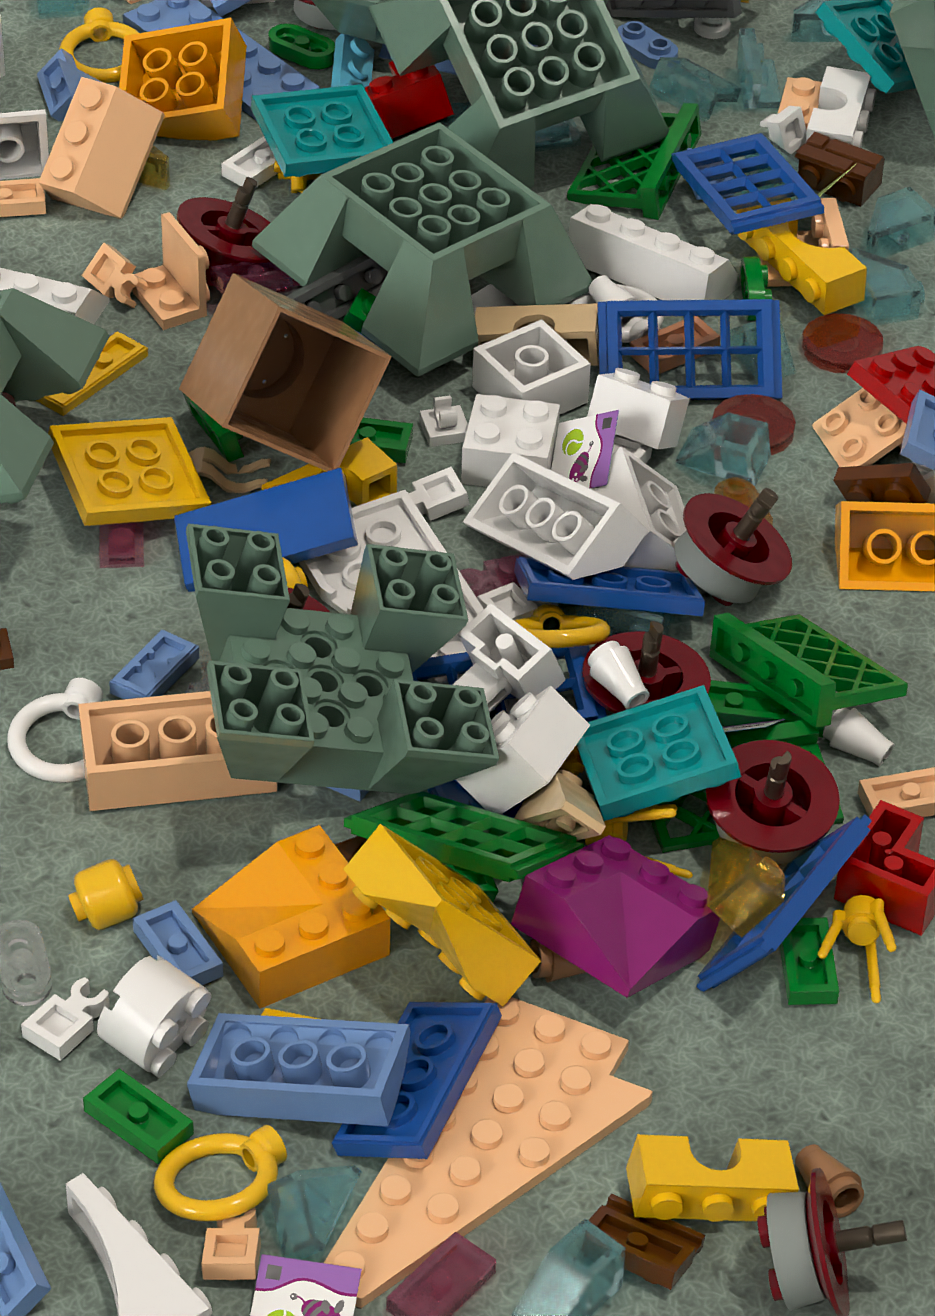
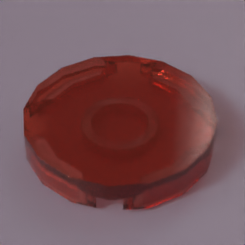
M833 313L819 316L807 324L802 334V348L807 360L820 369L833 373H845L846 370L851 368L855 360L881 355L883 352V335L874 324L864 318L851 314Z
M746 394L736 395L719 404L714 410L711 426L714 439L724 449L742 456L749 457V453L760 454V457H765L784 451L792 443L796 421L792 411L782 402L769 396Z

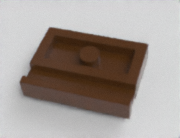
M611 1194L608 1197L607 1204L605 1206L601 1205L579 1230L576 1248L594 1255L603 1262L612 1263L639 1275L652 1284H658L671 1290L690 1267L694 1256L703 1248L706 1235L672 1220L635 1217L632 1202Z

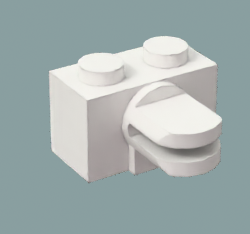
M616 368L615 373L599 374L597 376L587 417L619 410L615 434L655 449L677 447L690 398L677 393L676 387L660 381H652L651 384L640 381V374L628 369Z
M492 603L458 633L474 665L453 685L484 688L489 713L510 693L520 700L528 692L536 696L549 686L556 690L566 680L552 649Z

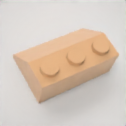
M81 77L38 183L53 200L122 219L127 211L164 119V113L117 86Z

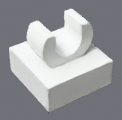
M788 106L780 113L771 114L760 122L761 127H768L770 136L767 137V140L784 158H788L806 142L807 131L802 108L799 106Z
M450 395L435 397L433 399V409L419 412V421L429 447L464 442L468 423L461 406H451L452 398Z

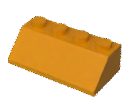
M841 501L836 504L835 551L839 589L935 592V504Z

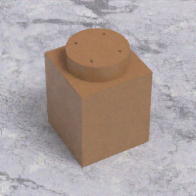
M233 273L179 390L222 427L325 471L339 468L392 356L344 322Z

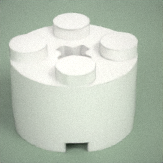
M158 955L157 960L148 956L136 963L119 981L113 992L120 996L112 1011L104 1006L97 1024V1034L101 1039L145 1071L151 1072L160 1078L174 1065L177 1058L175 1051L184 1042L194 1046L205 1035L209 1022L203 1017L212 995L204 986Z

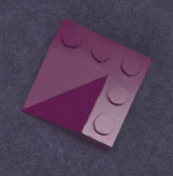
M608 835L527 874L511 925L628 998L705 955L711 948L725 905L709 896L704 888L689 884L671 873L666 865L650 860L631 849L630 844L626 841Z

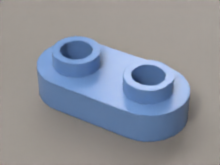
M629 21L617 28L631 56L647 67L668 69L677 63L678 47L669 39L645 26L642 22Z

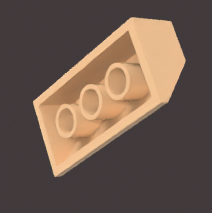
M210 691L78 704L90 811L277 792V782L234 779L230 777L217 739Z

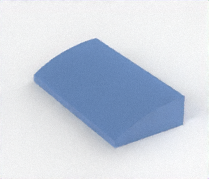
M218 1013L187 1082L194 1109L215 1115L389 1126L405 1070L411 1033L409 1024Z

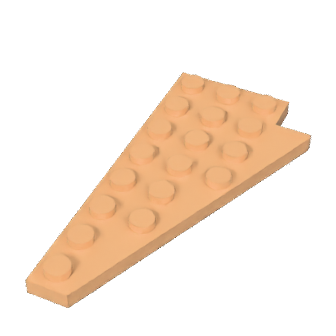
M487 997V999L485 1000L484 1003H497V1002H495V1001H493L492 999H490V998ZM513 997L504 1006L497 1003L502 1017L428 1159L388 1158L324 1261L326 1264L362 1269L355 1306L363 1308L646 1109L652 1101L653 1091L614 1077L616 1070L628 1051L629 1040Z

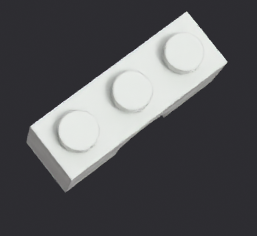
M826 67L820 86L818 108H813L807 127L806 141L814 132L830 137V139H837L859 148L862 147L863 135L867 131L870 112L873 111L876 97V89L870 88L871 76L867 72Z

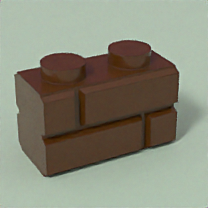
M814 132L808 138L806 144L804 143L797 150L793 169L811 189L819 192L848 171L824 194L833 196L841 202H849L861 207L882 184L885 158L882 155L837 139H830L828 136Z

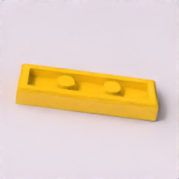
M117 331L108 338L83 389L72 394L59 393L44 396L36 401L64 416L148 356V347Z

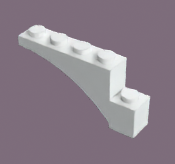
M84 1173L66 1183L68 1213L88 1237L104 1266L114 1293L118 1316L212 1315V1308L205 1294L196 1287L191 1289L180 1277L173 1260L165 1253L158 1254L148 1243L147 1236L142 1227L135 1220L128 1221L117 1210L113 1197L104 1187L97 1188Z

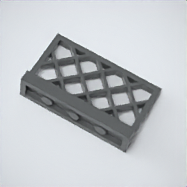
M607 0L606 4L611 17L736 18L742 14L741 0Z
M364 254L304 287L293 278L288 277L268 289L335 319H339L346 315L361 288L377 297L388 271Z

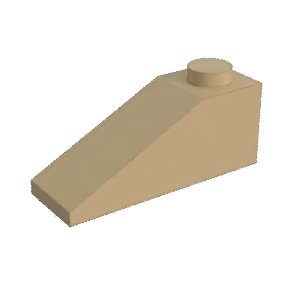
M559 769L547 785L527 797L514 817L521 821L577 837L576 841L601 835L606 827L594 795L581 787L583 782L579 777L563 769Z

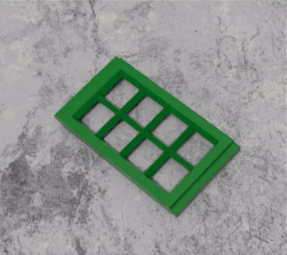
M424 791L405 795L344 818V827L351 829V834L368 839L376 828L382 824L441 862L506 882L522 879L527 874L584 847L583 843L576 842L577 837Z

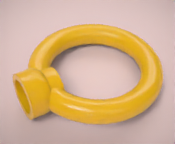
M101 7L93 8L85 14L84 24L76 27L63 38L59 50L62 48L71 54L76 67L103 83L120 81L121 65L107 69L83 65L76 60L74 49L79 43L89 38L95 42L108 41L111 36L124 40V36L138 34L139 32L128 25L114 22L113 15L108 9Z
M554 604L541 605L535 609L531 617L514 620L550 648L592 645L602 642L610 635V626L604 620L588 616L565 615L562 609ZM549 617H555L559 620V628L557 630H543V622Z
M270 1125L258 1128L250 1136L234 1133H217L189 1140L173 1149L159 1164L154 1176L155 1194L161 1205L168 1211L189 1220L218 1221L241 1215L259 1205L273 1190L277 1181L278 1165L287 1159L284 1142L277 1131ZM216 1154L239 1155L251 1171H257L255 1179L245 1189L234 1195L215 1200L189 1198L182 1195L175 1188L174 1184L177 1174L185 1166L197 1159Z

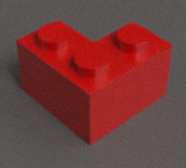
M391 61L388 64L393 75L392 77H378L372 80L369 86L364 87L391 139L454 115L441 74L435 65L400 76L394 62Z
M880 800L869 816L872 822L868 825V828L871 831L837 873L834 899L846 903L852 897L866 895L875 899L880 898L884 901V913L888 922L922 936L935 916V860L919 854L924 817Z

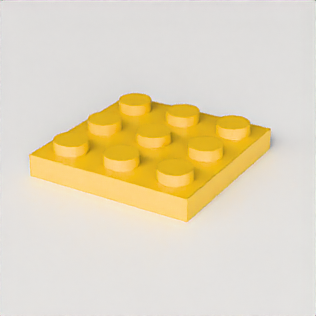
M172 417L49 426L48 435L51 436L54 442L51 448L84 526L174 519L175 515L211 505L209 496Z

